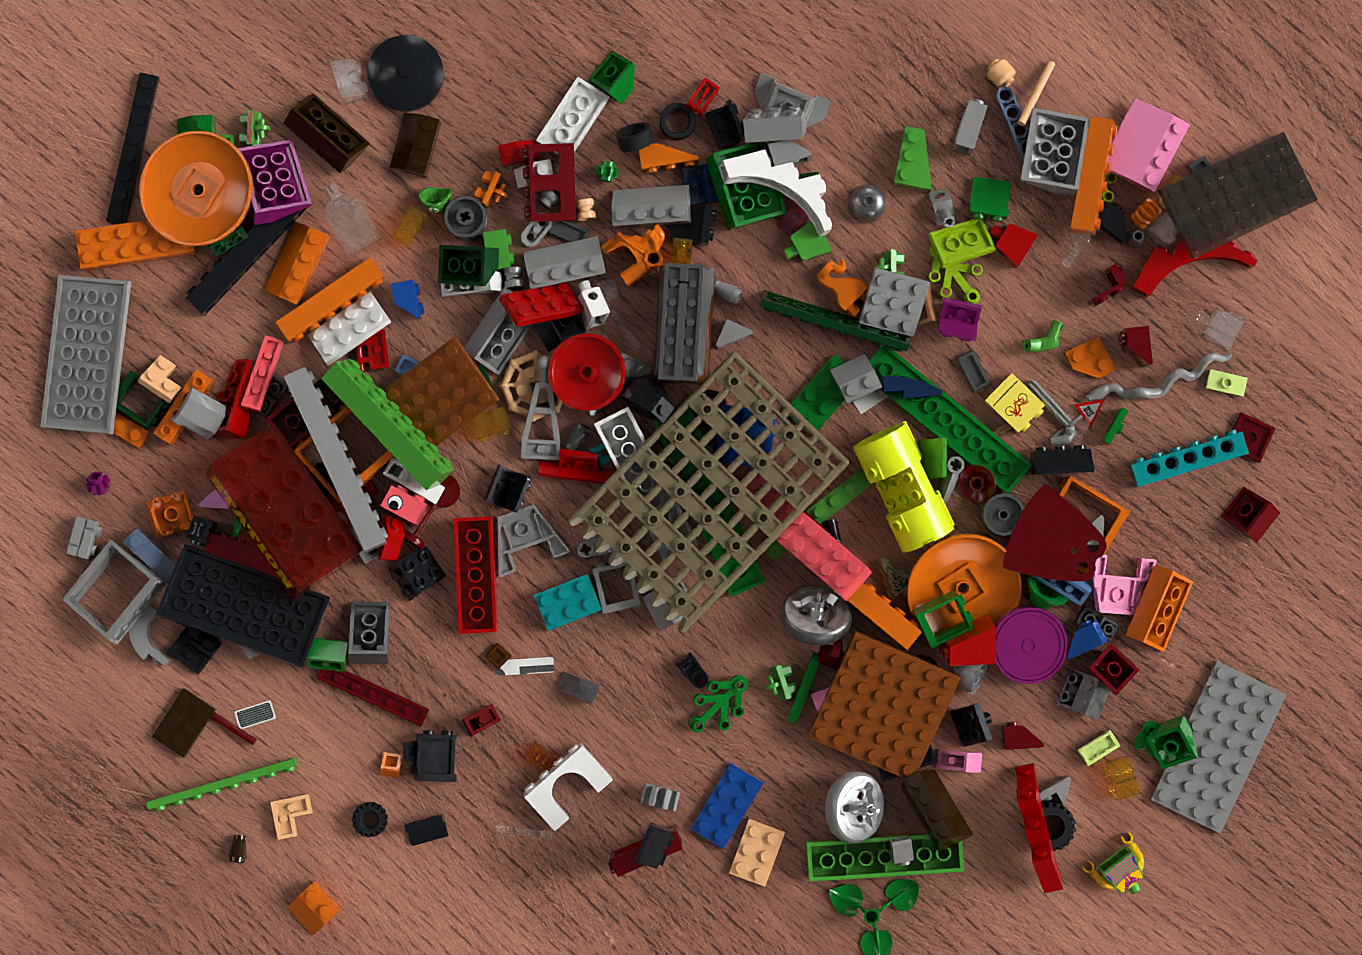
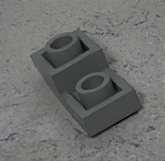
M276 373L273 374L261 412H259L265 417L269 415L288 389L286 381Z
M1083 605L1074 622L1079 625L1089 619L1091 622L1097 620L1106 639L1111 642L1120 625Z

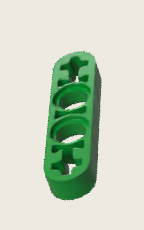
M815 651L811 655L787 718V722L795 725L819 666L817 660L819 653Z

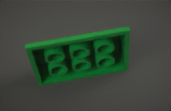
M765 141L719 151L706 158L728 231L787 213L781 192L756 183L737 182L724 184L718 167L723 160L761 150H766L767 155H769Z

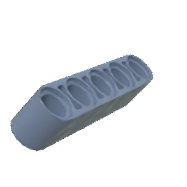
M1004 86L997 91L995 101L1023 166L1025 153L1022 151V145H1027L1029 128L1027 123L1024 126L1018 124L1022 111L1013 90L1010 87ZM1006 92L1009 95V100H1002L1000 93ZM1014 110L1016 117H1008L1007 111ZM1014 128H1022L1024 134L1022 136L1016 135Z

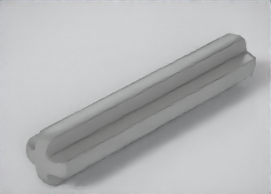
M1032 380L1027 385V388L1045 404L1046 409L1062 426L1065 427L1071 422V418L1035 380Z

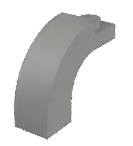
M150 604L129 629L130 640L133 648L143 660H148L152 656L151 660L159 666H165L172 659L159 650L151 641L150 626L157 617L156 612L158 609Z

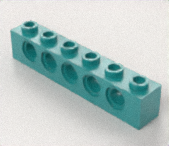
M1236 430L1226 432V437L1218 439L1216 435L1206 438L1207 442L1203 444L1196 441L1189 443V448L1183 450L1181 446L1170 449V454L1163 455L1160 452L1151 455L1152 459L1145 461L1144 457L1133 460L1134 464L1130 465L1129 468L1135 487L1144 486L1249 454L1243 433H1237ZM1223 441L1230 445V449L1227 452L1221 450L1220 446ZM1204 447H1208L1211 450L1209 458L1204 457L1202 454ZM1185 453L1192 455L1193 460L1191 463L1184 461ZM1167 458H1171L1174 461L1172 469L1167 468L1165 465ZM1148 464L1155 465L1156 472L1154 474L1147 472Z

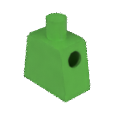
M812 221L791 235L789 239L792 245L783 250L788 260L798 255L801 262L829 254L832 251L825 236L819 237Z

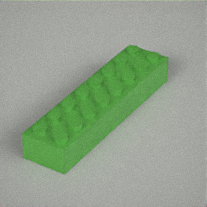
M347 359L336 362L321 379L425 490L439 486L454 471L451 462L438 453V448L425 439V434L412 425L411 419L399 411L397 404L392 401L390 402L386 397V393L381 388L375 386L373 379L359 369L360 365L356 361Z
M928 833L874 836L860 843H847L839 839L806 841L809 882L964 872L962 841L938 852ZM909 836L912 842L914 860L910 861L909 865L898 866V863L894 864L889 839Z

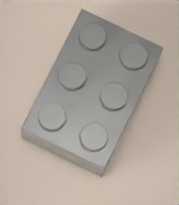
M800 106L788 107V110H781L780 107L770 108L769 111H762L759 108L751 109L743 119L745 143L803 139L807 131L805 108L800 109Z

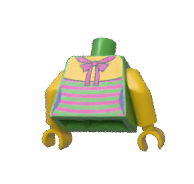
M1127 832L1130 840L1128 842L1125 841L1123 836L1120 837V840L1123 844H1127L1128 847L1126 845L1099 864L1096 867L1097 871L1094 869V864L1091 861L1088 862L1092 865V869L1088 871L1083 866V870L1091 873L1092 878L1103 888L1112 891L1118 889L1121 893L1129 890L1131 894H1136L1140 890L1137 882L1143 879L1141 871L1144 868V857L1136 843L1133 844V835Z

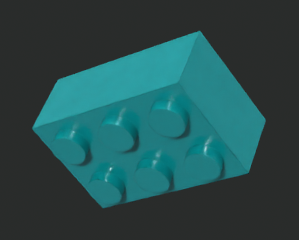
M589 574L534 595L548 631L602 610Z

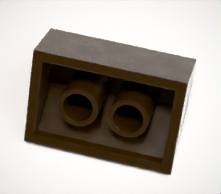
M404 113L389 168L427 178L441 127L440 119L422 114Z

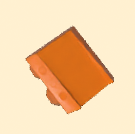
M185 491L173 493L162 498H155L145 503L156 539L189 529L193 517Z

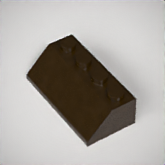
M314 93L294 106L283 123L339 173H342L351 166L370 144Z
M935 769L918 771L902 779L901 789L938 852L973 835Z

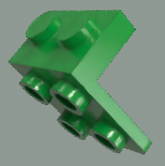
M975 177L972 183L968 214L973 215L972 217L977 219L988 217L992 221L997 222L1006 220L1009 214L1008 203L1011 183Z

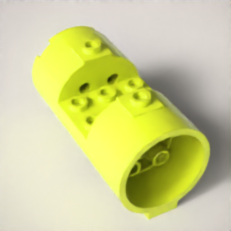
M906 421L873 434L853 446V450L869 483H876V487L884 500L885 506L889 511L886 519L902 552L921 548L933 540L936 541L954 529L953 525L955 524L939 490H933L920 463L922 454Z

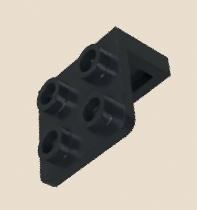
M727 100L723 107L705 113L719 150L739 143L744 136V124L738 120L737 106L735 103L732 104L731 100Z
M706 204L705 207L691 205V223L672 225L671 240L679 243L708 246L709 241H713L714 230L710 229L711 222H715L716 211L713 210V205Z
M497 465L484 500L517 513L523 505L525 493L530 488L531 477Z
M426 546L422 550L418 549L388 569L392 579L397 582L402 594L409 601L445 578V573Z

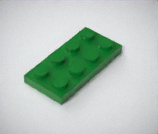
M834 355L791 403L817 430L823 426L844 402L830 372L831 369L844 364L837 355ZM789 415L790 418H792L796 423H798L791 415Z

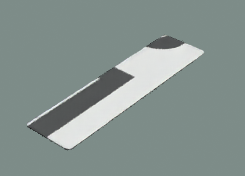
M553 657L507 660L499 670L496 668V675L554 672Z

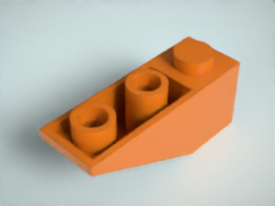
M658 143L650 144L639 150L642 172L646 171L647 174L658 172L657 169L665 168L666 171L674 170L679 165L692 167L695 166L696 162H699L698 156Z

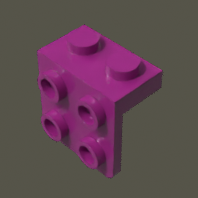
M944 297L939 317L938 332L944 337L950 338L953 336L967 342L976 341L977 325L982 305Z

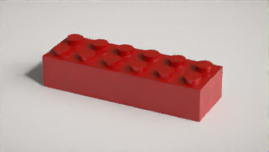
M493 516L453 518L458 634L499 632Z

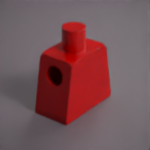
M1011 223L1007 225L1005 230L994 225L989 233L998 240L995 244L996 250L1016 268L1020 265L1038 236L1036 233Z

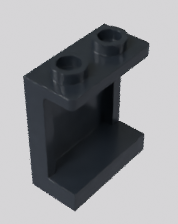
M423 730V734L417 733L414 780L457 782L454 766L455 745L458 735H453V731H441V734H434V730Z

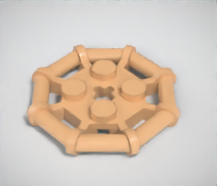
M534 350V352L516 359H510L501 383H499V387H501L507 402L508 410L526 418L529 410L518 405L522 401L530 405L533 395L530 383L540 382V369L537 366V360L539 357L547 355L538 352V350ZM534 360V366L524 370L519 367L521 364ZM515 369H517L520 373L516 382L509 383ZM509 387H514L517 391L519 398L515 402ZM540 388L536 407L546 402L549 403L547 389ZM558 397L555 401L557 413L561 411L560 408L563 404ZM534 413L532 422H536V420L551 414Z

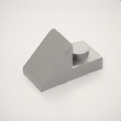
M1066 775L1039 790L1041 801L1045 803L1054 798L1053 794H1056L1061 805L1064 806L1071 783L1070 776Z

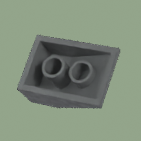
M351 602L349 664H388L390 602Z

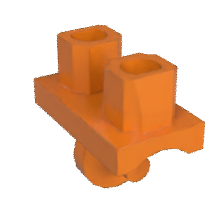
M485 171L481 181L489 184V188L485 191L478 187L474 194V197L482 202V205L485 207H489L494 194L496 196L493 201L499 203L501 197L507 198L508 196L504 192L506 185L501 183L499 189H497L502 178L498 172L494 174Z

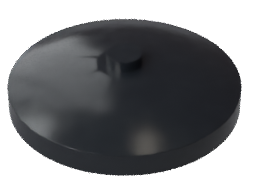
M399 35L384 41L373 52L368 64V82L373 94L383 105L396 111L412 112L426 107L437 97L444 81V67L438 52L430 43L416 36Z

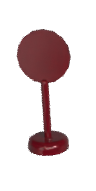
M449 475L440 484L445 487L437 504L432 503L415 532L411 533L404 530L405 541L421 550L423 549L425 543L417 536L435 507H450L455 504L460 496V486L453 476Z

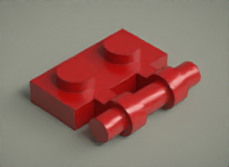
M385 329L379 330L355 347L356 358L354 361L360 365L359 369L362 372L365 371V363H370V370L390 368ZM363 346H368V357L363 356Z

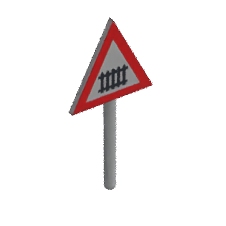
M1105 399L1074 404L1081 415L1068 425H1074L1084 418L1091 428ZM1065 427L1056 432L1052 437L1059 436L1061 433H1063L1065 431Z

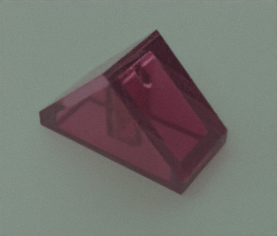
M795 204L776 226L790 238L809 220V217L803 209Z

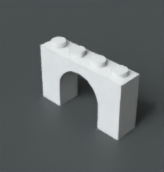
M582 743L573 745L568 750V755L564 758H558L551 770H545L540 774V779L535 784L532 782L524 789V798L554 831L569 819L568 814L552 796V787L558 777L565 773H578L585 777L598 793L613 781L610 774Z

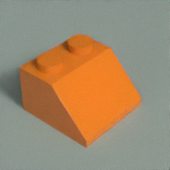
M316 880L287 907L312 935L316 934L342 909Z

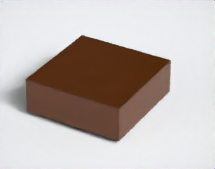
M497 643L485 655V658L499 670L512 655Z

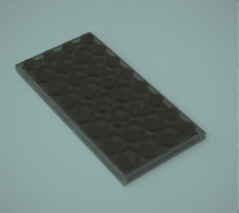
M1284 132L1158 190L1191 260L1318 200Z

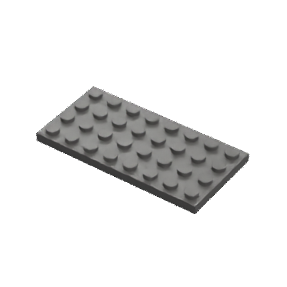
M58 276L40 427L113 434L130 298V281Z
M1215 661L1187 720L1193 733L1197 758L1165 768L1150 800L1221 834L1287 694L1219 661Z

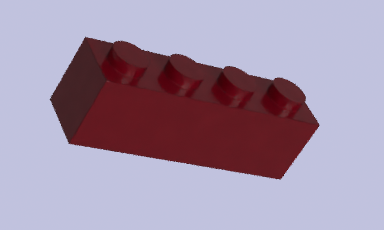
M217 531V534L211 533L205 552L280 579L276 571L283 570L287 558L282 555L283 551L272 548V551L265 550L263 554L257 545L258 543L254 542L252 546L246 544L247 540L240 537H235L234 540L228 538V534ZM265 553L272 556L278 566L277 569L269 563Z

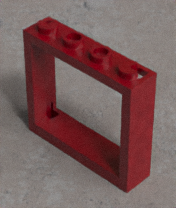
M675 825L667 828L672 830L671 835L674 836L671 847L666 846L664 854L667 856L683 849V842ZM643 839L611 853L608 865L612 874L616 873L617 877L645 866L635 862Z

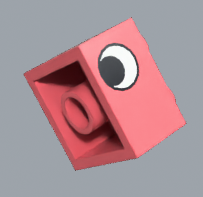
M397 484L396 487L391 485L381 506L418 525L429 506L425 503L426 499L415 493L413 496L409 495L408 492L410 490Z

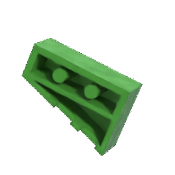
M905 127L893 181L894 186L927 193L931 192L925 130Z

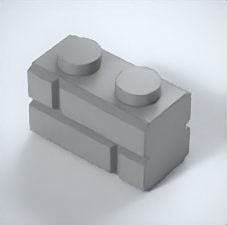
M76 516L65 553L85 559H91V556H95L97 551L95 542L102 533L101 522Z

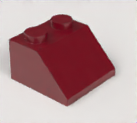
M1149 326L1125 328L1120 331L1118 345L1122 346V351L1142 367L1152 365Z
M1243 487L1221 515V518L1244 536L1257 543L1280 512L1270 501Z
M1112 643L1088 667V670L1115 696L1139 671Z

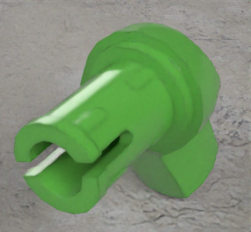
M1053 320L1050 330L1045 337L1023 340V350L1026 352H1042L1057 348L1060 344L1058 339L1064 324Z

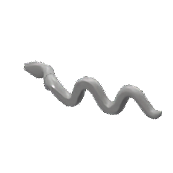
M1210 353L1204 356L1192 371L1188 372L1183 368L1173 370L1157 388L1133 387L1126 389L1117 383H1110L1092 390L1090 394L1086 395V399L1089 401L1101 399L1109 392H1115L1123 399L1137 397L1159 398L1170 390L1177 379L1183 378L1187 381H1193L1200 377L1209 363L1212 361L1226 362L1232 357V354L1220 355L1218 353Z

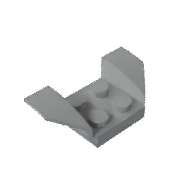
M761 73L754 91L762 111H769L770 108L774 107L788 110V107L800 106V109L805 108L806 128L825 119L832 101L818 95L815 98L777 83L776 78Z

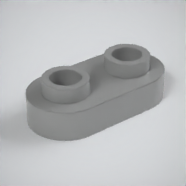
M545 221L543 226H540L539 222H529L521 232V242L529 247L537 245L551 228L552 221ZM529 233L533 235L531 241L527 240V234Z

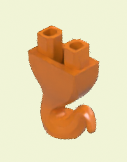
M843 258L840 260L841 265L830 261L817 274L819 283L824 288L833 292L838 308L843 313L846 312L854 318L861 311L854 302L859 298L864 303L868 287L861 280L852 277L830 278L829 274L831 272L842 274L846 270V263Z

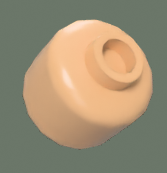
M996 59L987 67V77L996 87H1008L1014 82L1015 69L1007 60Z

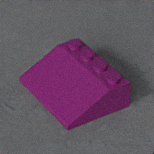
M292 139L238 148L245 157L252 174L253 193L249 210L254 225L274 222L312 205Z

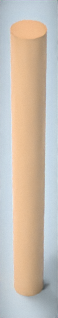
M1048 61L1018 120L1019 125L1024 126L1055 66L1053 61Z

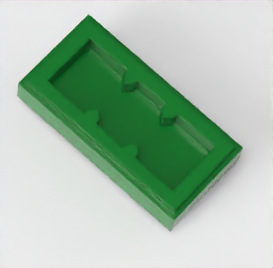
M1123 407L1118 409L1101 440L1104 444L1109 445L1115 434H1120L1124 427L1122 422L1129 410Z

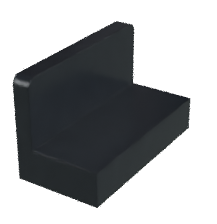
M443 814L404 825L412 846L449 835Z

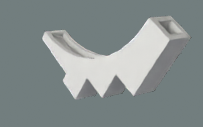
M766 150L726 159L718 166L724 184L737 182L756 183L775 189L792 199L805 211L819 237L827 235L832 229L831 219L827 217L825 212V202L821 199L826 192V184L821 179L820 174L799 179V172L794 167L793 162L771 167L772 161L770 156L767 155Z

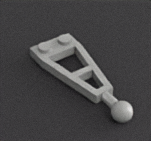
M541 356L537 360V366L540 369V382L535 383L522 435L521 458L559 460L560 436L553 390L550 382H548V370L551 360L548 356ZM540 388L547 389L549 407H536ZM534 413L551 414L554 440L528 439Z

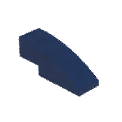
M899 376L882 377L883 393L902 392V399L942 396L940 389L920 380Z

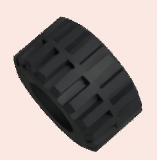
M1051 801L1042 802L1044 816L1054 815L1061 821L1060 832L1055 837L1050 838L1054 851L1062 850L1074 838L1073 834L1076 832L1075 819H1073L1072 813L1065 806Z

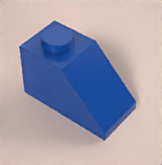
M1089 619L1079 624L1080 628L1075 631L1068 653L1069 660L1107 641L1097 620L1091 622Z

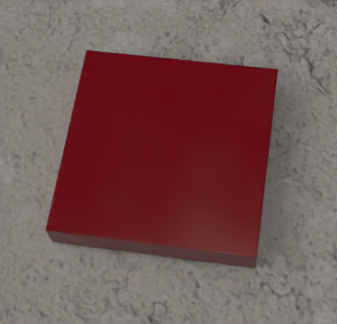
M1240 412L1232 430H1236L1237 433H1243L1249 454L1243 456L1261 463L1276 428ZM1226 442L1225 448L1230 449L1229 443Z

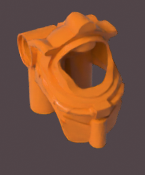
M659 224L654 226L655 229H649L643 237L637 235L627 236L618 232L615 235L616 238L612 237L600 246L605 254H612L624 248L629 249L634 254L637 262L620 273L629 288L648 275L652 269H658L663 265V257L659 251L664 242L665 233ZM653 255L659 256V260L655 264L649 262L650 257Z

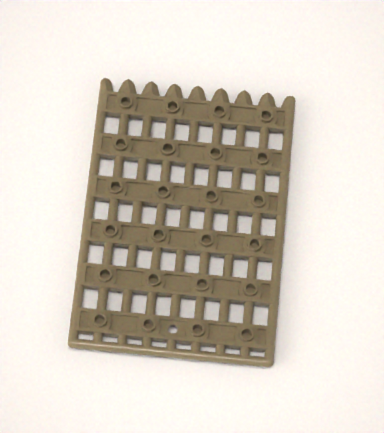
M732 352L569 518L568 523L571 526H575L586 521L581 536L584 539H590L599 534L600 537L595 545V550L603 553L613 548L614 550L609 558L611 566H617L625 561L628 562L622 573L623 578L630 580L641 575L636 590L639 593H645L654 588L655 591L650 599V604L653 607H658L668 602L664 618L671 621L682 615L683 618L678 626V631L683 634L849 465V460L738 353ZM734 361L742 368L739 373L731 366ZM747 375L756 381L753 386L745 379ZM717 379L724 386V389L711 400L703 392ZM761 388L770 395L767 400L758 392ZM731 392L739 401L725 414L718 405ZM775 401L784 408L781 413L772 405ZM745 406L752 415L738 427L731 419ZM690 407L698 415L684 428L677 419ZM789 415L798 422L795 426L786 419ZM778 419L780 424L774 426L772 424L773 420ZM704 420L711 429L698 442L690 433ZM757 420H760L766 428L752 440L745 432ZM803 428L812 435L809 439L800 432ZM773 433L780 441L766 454L759 445ZM663 434L671 443L657 456L650 447ZM718 434L725 442L712 455L704 446ZM817 441L826 449L823 453L814 446ZM786 446L794 455L780 467L773 459ZM732 447L739 456L725 468L718 460ZM677 448L684 457L670 469L663 461ZM831 455L840 462L837 466L828 459ZM801 460L808 468L794 481L787 472ZM691 461L698 470L684 482L677 474ZM746 461L753 469L739 482L732 473ZM636 462L643 471L630 484L622 475ZM814 473L822 481L808 494L801 485ZM760 474L767 482L753 495L746 486ZM705 475L712 483L698 496L691 487ZM648 476H651L657 484L643 497L636 488ZM773 487L781 496L767 509L760 500ZM718 488L726 497L712 510L705 501ZM664 489L671 498L657 510L650 502ZM609 490L617 498L602 511L595 503ZM788 501L795 509L781 522L774 513ZM733 502L740 510L726 523L719 514ZM623 503L630 512L616 524L609 516ZM678 503L685 511L671 524L664 515ZM746 515L753 524L740 537L732 528ZM692 516L699 524L685 538L677 529ZM637 517L644 525L630 538L623 529ZM760 528L768 537L754 550L746 542ZM705 529L713 538L699 551L691 542ZM650 530L658 539L644 552L636 543ZM664 543L672 552L657 565L650 557ZM719 543L726 552L712 564L705 556ZM733 556L740 565L726 578L719 569ZM678 557L685 566L672 579L664 570ZM692 571L700 579L685 592L678 584ZM706 584L713 593L699 606L692 597Z

